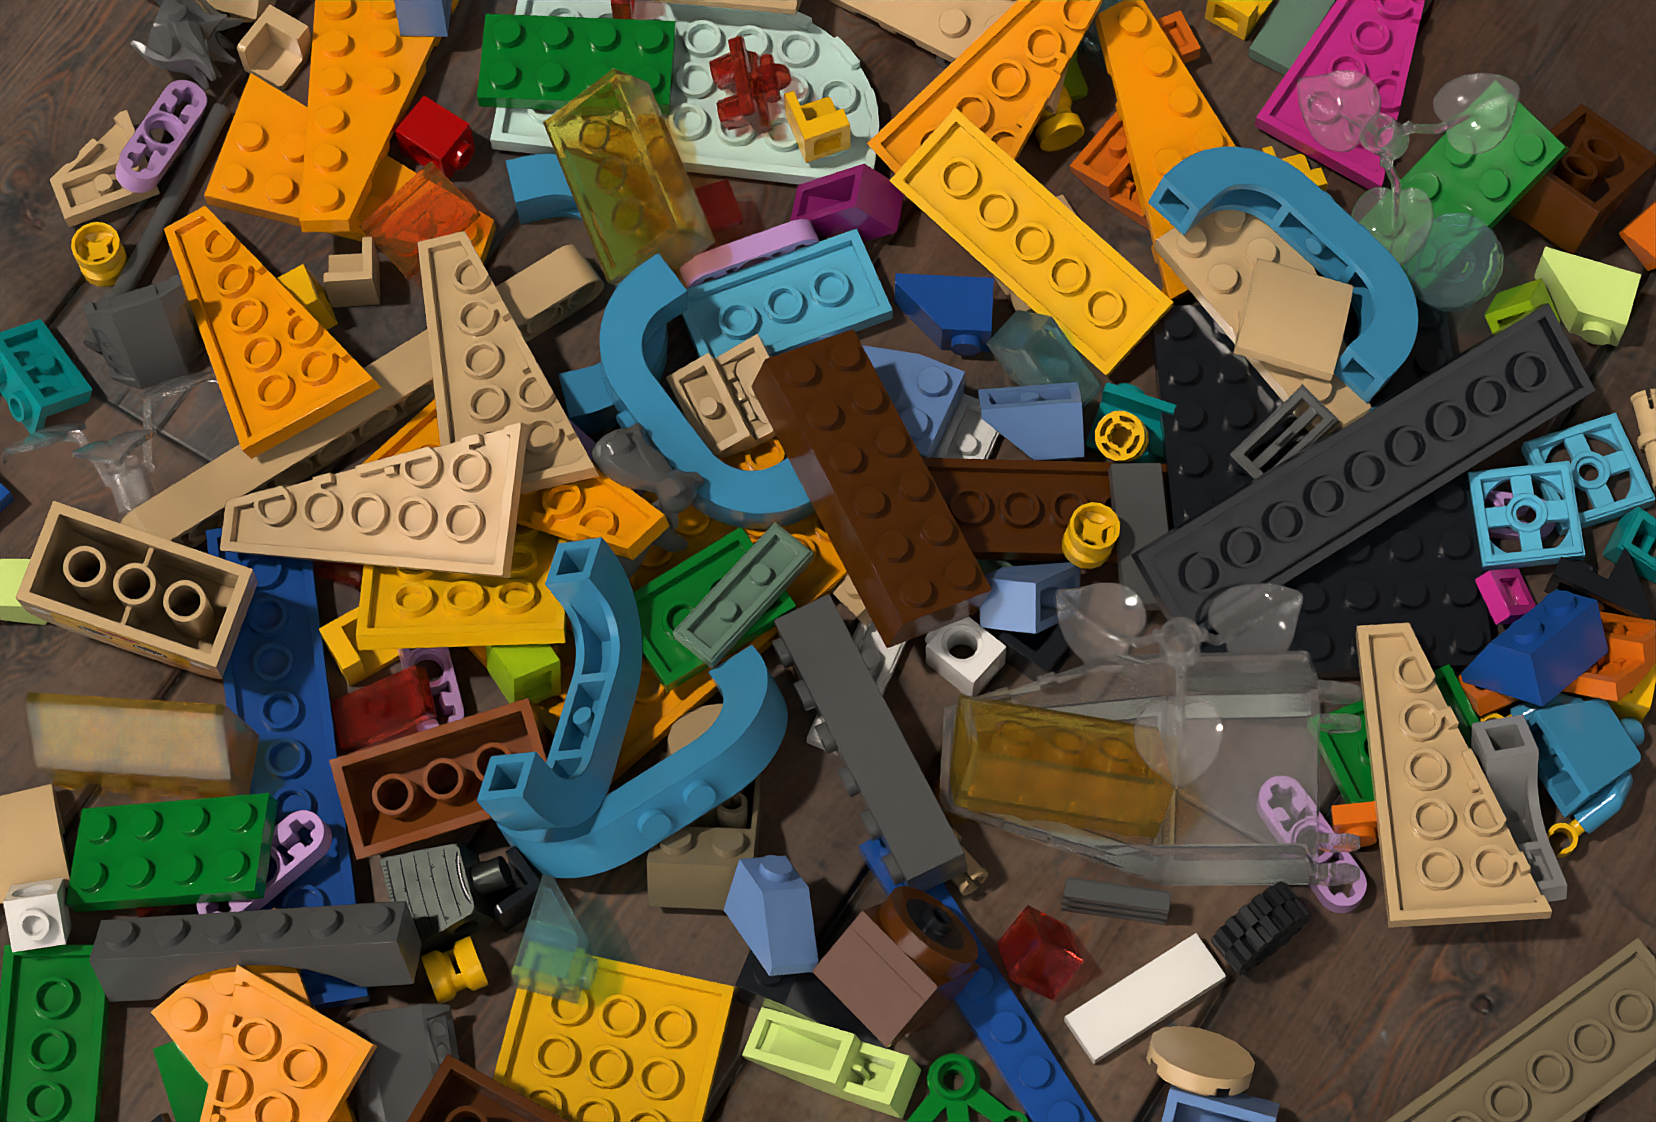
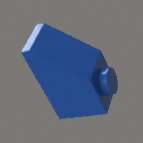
M895 273V304L941 350H950L961 356H973L979 352H990L994 278Z

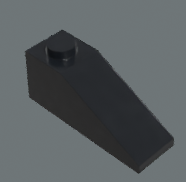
M750 949L735 985L737 1002L759 1011L761 1007H765L855 1034L862 1042L889 1049L813 972L769 976Z

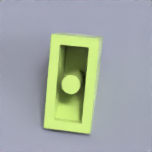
M1545 247L1534 277L1536 280L1543 279L1554 307L1569 333L1579 335L1585 341L1592 344L1618 346L1629 320L1641 274Z

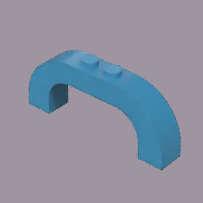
M1243 147L1211 148L1185 158L1163 176L1148 203L1183 235L1211 213L1221 210L1246 212L1265 222L1325 278L1353 286L1351 305L1358 320V336L1338 359L1334 374L1368 404L1385 387L1404 363L1412 350L1417 335L1418 308L1416 298L1407 275L1393 255L1371 235L1366 227L1359 224L1343 210L1331 195L1321 190L1300 170L1268 153Z
M535 154L506 160L520 225L553 217H569L588 224L600 235L605 244L616 288L634 269L659 253L655 235L645 236L641 217L633 198L618 179L605 169L587 160L564 154ZM667 323L651 336L643 353L648 369L659 383L668 359ZM601 362L590 367L559 374L568 417L586 435L600 432L619 424L616 419V415L619 412L611 401L603 381Z
M659 253L634 269L615 289L606 306L601 322L600 360L602 376L609 397L619 412L616 415V419L620 427L630 428L635 423H640L645 427L646 434L644 440L654 449L664 454L672 470L680 469L685 472L699 473L704 480V485L696 490V498L691 505L719 522L747 529H769L774 522L783 527L813 515L816 511L788 458L775 466L757 471L740 470L723 463L705 445L648 369L643 357L646 344L660 327L687 310L688 296L687 289Z
M602 537L558 543L545 583L569 617L576 647L574 673L547 762L536 751L491 756L477 802L496 822L510 830L534 831L580 825L592 817L599 809L613 778L640 682L642 635L637 604L629 579L620 561Z
M750 645L709 671L711 678L723 697L721 712L712 726L688 745L605 796L599 809L587 821L573 827L514 831L494 820L510 847H516L532 871L553 878H579L616 868L641 855L741 791L763 771L782 743L788 722V711L780 689L761 655L753 645Z

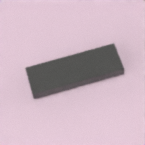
M1161 463L1111 464L1108 470L1112 510L1117 514L1120 521V534L1116 540L1122 609L1123 611L1161 610L1131 556L1134 552L1168 532Z

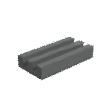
M1302 384L1230 454V457L1237 465L1244 469L1251 479H1255L1264 474L1261 470L1318 415L1323 420L1275 466L1326 436L1339 423V420ZM1303 402L1310 406L1253 462L1247 458Z
M1069 877L1065 881L1061 911L1165 925L1169 913L1171 893L1165 890Z

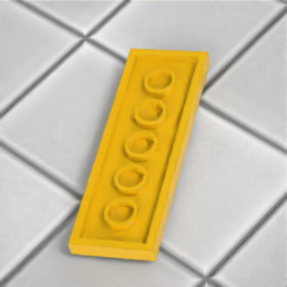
M956 108L889 180L901 193L1107 378L1174 306V302Z

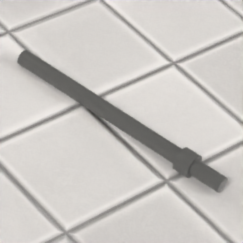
M218 103L213 105L112 290H105L101 300L133 291L136 288L165 235L164 228L171 224L231 114V111L224 105ZM90 328L83 343L88 348L100 352L101 348Z

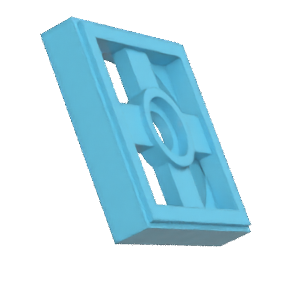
M1616 413L1523 442L1521 451L1527 465L1544 464L1550 452L1559 444L1564 443L1572 460L1570 465L1574 488L1577 487L1582 491H1586L1593 506L1591 510L1582 513L1578 512L1581 529L1624 516L1637 506L1641 509L1651 507L1656 500ZM1585 438L1602 441L1613 447L1617 452L1606 456L1591 452ZM1587 464L1594 466L1598 471V477L1593 481L1584 480L1579 474L1581 466ZM1629 471L1630 487L1625 499L1614 502L1606 482L1610 476ZM1535 480L1545 501L1561 500L1554 488L1544 482ZM1568 521L1556 522L1555 527L1560 536L1568 533Z
M1570 461L1468 472L1482 572L1558 564L1561 557L1570 561H1584L1585 550ZM1531 479L1548 484L1561 495L1563 500L1543 502L1542 499L1534 495ZM1510 480L1513 498L1508 505L1485 508L1484 501L1489 493L1500 484ZM1524 506L1531 507L1536 513V519L1527 524L1520 522L1516 516L1519 508ZM1568 521L1569 530L1564 540L1556 548L1543 549L1540 529L1545 523ZM1511 527L1513 531L1519 534L1521 551L1511 553L1502 551L1491 542L1488 530Z

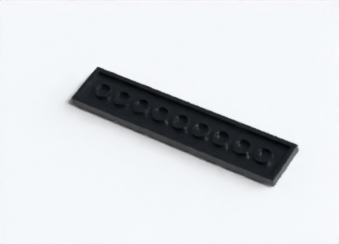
M1549 303L1541 304L1131 554L1179 643L1188 644L1596 390Z

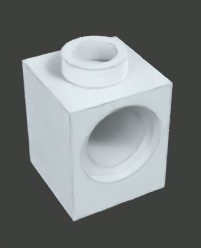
M970 617L931 631L925 638L927 643L926 664L971 700L978 695L1005 665L1006 646L984 628L980 627ZM962 644L971 647L975 654L967 659H958L953 657L949 650L956 645Z
M64 878L10 886L3 903L12 952L66 944L72 924L69 907L66 905L67 896Z

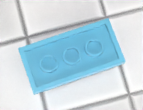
M857 229L687 289V310L681 313L698 358L707 353L716 358L756 334L764 340L773 357L851 329L857 332L893 319L892 307Z

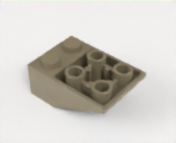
M660 752L659 762L669 757L668 752ZM762 772L741 791L648 849V907L724 910L739 859L757 858Z

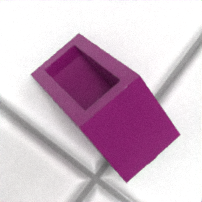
M861 164L798 185L790 221L797 219L810 220L816 234L826 237H834L857 229L862 242H866L897 231L901 218L904 194L888 178L868 165Z

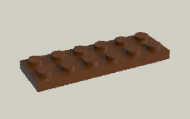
M922 457L975 559L1070 562L1063 553L1062 538L1074 511L1081 505L1090 502L1101 503L1112 509L1108 470L1111 464H1124L1111 462ZM1161 464L1169 532L1170 514L1166 464ZM1085 541V543H1087V544L1095 545L1094 543H1089V542ZM1116 542L1107 561L1104 563H1118Z

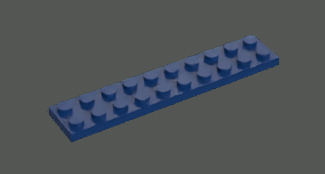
M222 528L206 530L208 554L253 569L258 580L223 675L237 795L270 793L278 801L275 826L293 812L307 810L315 813L325 821L332 833V843L328 852L260 910H269L274 907L276 909L358 904L349 831L329 760L338 758L339 753L325 645L319 628L322 627L314 560L227 553L220 551ZM305 826L297 832L301 839L299 842L306 847L314 841L310 835L311 831ZM280 844L276 848L288 859L289 863L294 860V857L287 852L288 849ZM272 857L269 860L266 883L273 879L277 871L276 860ZM301 969L302 973L300 974L310 1001L316 1010L371 1001L369 987H360L338 977Z

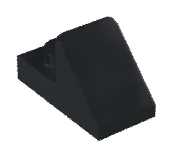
M1625 548L1608 579L1598 575L1594 567L1583 561H1570L1561 557L1544 592L1550 594L1558 589L1595 599L1601 612L1647 619L1651 612L1629 552Z

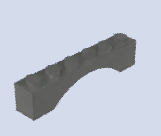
M406 901L101 920L89 962L109 1002L160 999L173 987L194 976L218 969L237 967V965H278L308 969L338 977L360 987L414 984L422 941Z

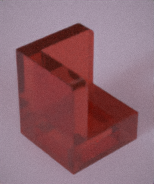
M728 178L673 195L675 219L690 258L708 251L707 235L741 225L743 222L741 211Z
M1029 905L1025 907L998 941V948L1011 981L1050 1000L1054 999L1083 964L1070 928L1065 923Z

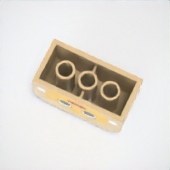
M53 501L16 595V600L27 612L64 629L192 673L222 679L258 580L251 568Z

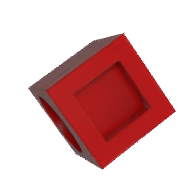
M426 96L420 99L395 129L401 154L446 182L456 170H463L474 155L475 143L470 124Z

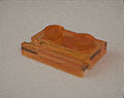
M431 161L360 224L359 227L368 237H373L375 245L409 281L421 270L417 242L462 232L481 215Z

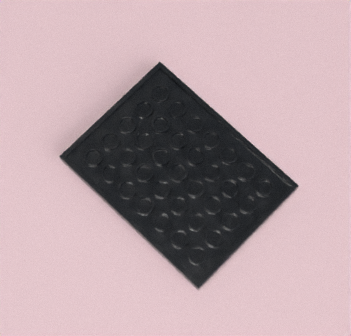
M1444 295L1415 296L1418 308V329L1414 345L1397 372L1369 402L1371 408L1453 358ZM1351 303L1343 335L1346 347L1358 336V320ZM1202 305L1173 306L1151 330L1157 397L1160 400L1177 405L1173 415L1162 412L1160 417L1164 464H1166L1171 530L1254 480L1245 473L1240 465H1237L1231 459L1230 454L1284 403L1245 356L1234 353L1235 344ZM1292 413L1247 458L1253 462L1298 418ZM1305 428L1261 471L1265 473L1272 469L1309 433L1308 430ZM1467 470L1190 643L1183 644L1186 683L1207 684L1360 677L1356 642L1357 626L1395 623L1410 624L1432 670L1450 664L1454 672H1463L1486 646L1492 642L1487 605L1475 582V579L1483 574L1468 480L1469 471Z

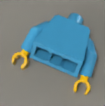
M1559 693L1544 706L1527 701L1511 708V714L1506 717L1524 715L1539 749L1538 777L1564 818L1572 814L1575 817L1569 824L1557 823L1547 832L1548 839L1553 834L1559 832L1568 836L1570 846L1564 848L1556 856L1557 858H1564L1570 855L1577 846L1578 836L1585 831L1591 834L1623 807L1633 785L1630 771L1641 762V754L1636 746L1643 743L1645 735L1644 729L1637 719L1628 716L1619 720L1608 702L1603 699L1584 701L1577 696ZM1488 713L1481 718L1480 722L1505 717L1498 713Z

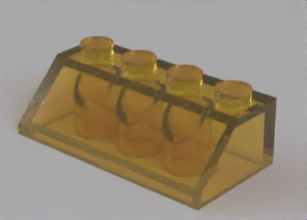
M613 68L543 122L608 283L613 285L621 283L634 269L658 253L671 270L678 269L716 242L648 82Z
M27 692L26 708L35 764L39 770L53 779V785L69 790H83L85 783L100 784L104 790L123 794L132 793L133 787L150 788V792L167 797H179L182 790L199 791L198 794L205 798L230 796V793L249 795L260 735L224 704Z
M959 695L949 770L954 806L963 807L978 813L988 811L1013 815L1027 821L1037 819L1062 823L1077 829L1087 827L1116 832L1126 837L1137 835L1156 839L1175 789L1158 727Z

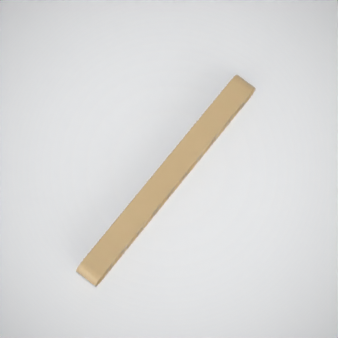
M569 244L545 256L496 286L522 336L528 342L595 300L602 292L604 282L578 247L574 244ZM426 329L363 368L382 388L253 459L242 451L240 444L134 508L122 519L120 524L190 548H195L207 540L206 530L223 527L226 500L281 485L287 487L298 484L435 399L428 330Z

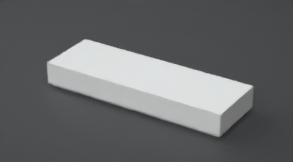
M1195 933L1066 1015L1064 1022L1092 1063L1095 1064L1225 981L1226 975L1197 933Z

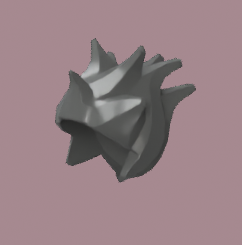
M155 0L160 9L151 30L147 32L149 37L148 46L131 40L129 44L151 65L168 71L188 74L204 90H207L209 88L207 77L210 81L216 80V77L220 79L223 77L213 60L232 65L236 62L223 49L235 50V45L220 32L242 24L243 19L228 18L226 14L219 13L205 0Z

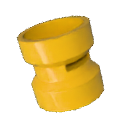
M1065 86L1062 87L1056 114L1044 109L1036 123L1035 136L1043 151L1052 152L1067 148L1077 142L1084 134L1085 128L1080 117L1071 111L1073 101Z
M91 222L78 229L72 238L71 249L84 278L90 284L98 287L114 285L128 261V256L117 231L106 223Z
M1113 411L1105 415L1098 422L1095 430V442L1099 451L1105 457L1119 463H1130L1139 459L1145 453L1149 444V432L1146 425L1134 414L1126 411Z
M1090 502L1078 507L1074 511L1062 538V550L1065 557L1073 565L1085 569H1093L1106 562L1120 534V521L1117 514L1110 507L1101 503ZM1085 541H1087V542H1089V543H1094L1095 545L1087 544V543H1085Z
M470 936L455 941L452 949L447 951L433 950L420 955L439 1004L454 999L456 993L465 988L475 991L489 985ZM457 964L461 971V973L456 974L454 969V965Z

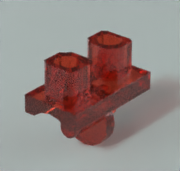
M741 35L729 39L730 52L709 61L711 76L715 85L721 91L734 86L737 88L736 95L718 100L716 103L719 119L728 130L751 125L759 135L772 131L767 102L775 103L781 100L780 90L790 85L792 80L789 67L775 63L774 57L771 54H764L759 58L756 52L748 51L745 40Z

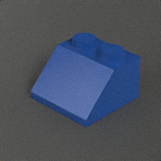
M1556 589L1490 642L1461 673L1463 682L1544 706L1609 652L1597 600Z

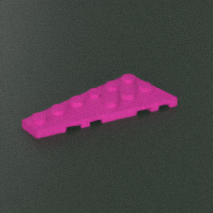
M1337 0L1257 115L1255 127L1380 195L1425 0Z

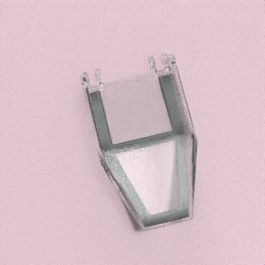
M1269 651L1100 655L1083 661L1084 665L1058 674L1052 671L1037 676L1038 681L1011 690L1004 687L944 708L939 805L943 811L1160 886L1275 885L1280 881H1285L1287 885L1337 886L1357 882L1360 878V868L1354 864L1318 863V849L1326 852H1352L1360 849V837L1358 835L1349 833H1319L1320 731L1338 734L1353 733L1361 730L1360 716L1347 713L1320 714V701L1329 704H1353L1354 702L1361 701L1362 689L1351 683L1318 680L1311 655L1308 652Z

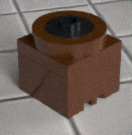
M899 886L890 893L883 903L862 910L812 972L885 1047H889L899 1042L904 1036L908 1038L914 1032L919 1033L931 1027L979 971L980 967L974 962L978 957L977 944L963 922L949 908L929 894L913 887Z

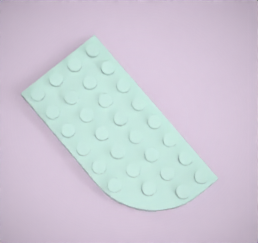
M654 0L517 1L515 15L676 21L677 34L670 114L497 107L490 138L492 149L531 154H564L584 160L799 185L861 164H866L875 170L877 154L867 144L879 132L878 106L874 90L870 87L869 81L860 67V61L852 50L838 36L834 38L820 27L814 25L812 18L798 11L796 15L657 2ZM794 90L800 106L824 97H830L836 110L844 109L849 120L851 148L805 163L785 116L784 93Z

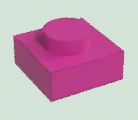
M1518 568L1489 570L1475 579L1487 605L1488 614L1493 618L1496 625L1512 624L1536 606Z

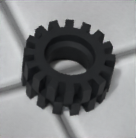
M1280 881L1274 886L1271 885L1266 888L1262 894L1256 895L1249 904L1243 905L1236 915L1231 916L1225 922L1226 924L1215 932L1216 934L1211 938V943L1235 972L1242 975L1244 972L1250 971L1254 966L1257 967L1263 963L1265 958L1272 956L1279 947L1288 943L1291 940L1290 938L1302 929V926L1308 923L1312 914L1285 881Z

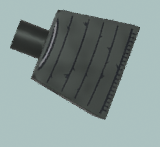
M460 843L403 853L379 860L390 902L406 901L422 941L420 955L433 950L444 952L451 948L455 941L471 936L494 921L495 914L489 894L512 885L510 868L502 856L481 863L475 851Z

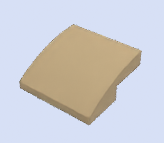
M1257 258L1251 275L1246 305L1239 322L1234 353L1331 381L1345 331L1353 286Z
M758 334L716 358L707 353L666 377L687 421L718 459L740 453L776 437L751 388L764 360L772 357L764 340Z
M53 783L0 796V904L3 903L11 885L64 878L65 888L69 887L71 868L63 839L65 829Z

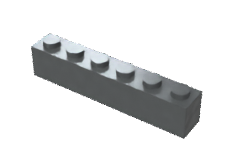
M830 594L775 619L774 623L779 638L772 641V645L784 669L791 666L794 667L800 681L793 683V686L805 711L807 712L815 708L822 722L815 726V730L827 754L837 751L844 765L837 769V773L850 798L857 794L860 796L866 810L860 812L859 816L871 841L873 842L879 838L883 841L889 854L881 858L893 884L896 886L904 883L905 886L925 892L968 871L965 853Z

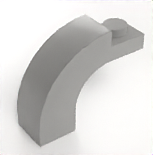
M1524 715L1472 723L1471 749L1507 819L1506 825L1519 851H1523L1531 867L1530 873L1541 895H1545L1548 902L1566 899L1567 882L1550 845L1540 809L1537 781L1539 749Z

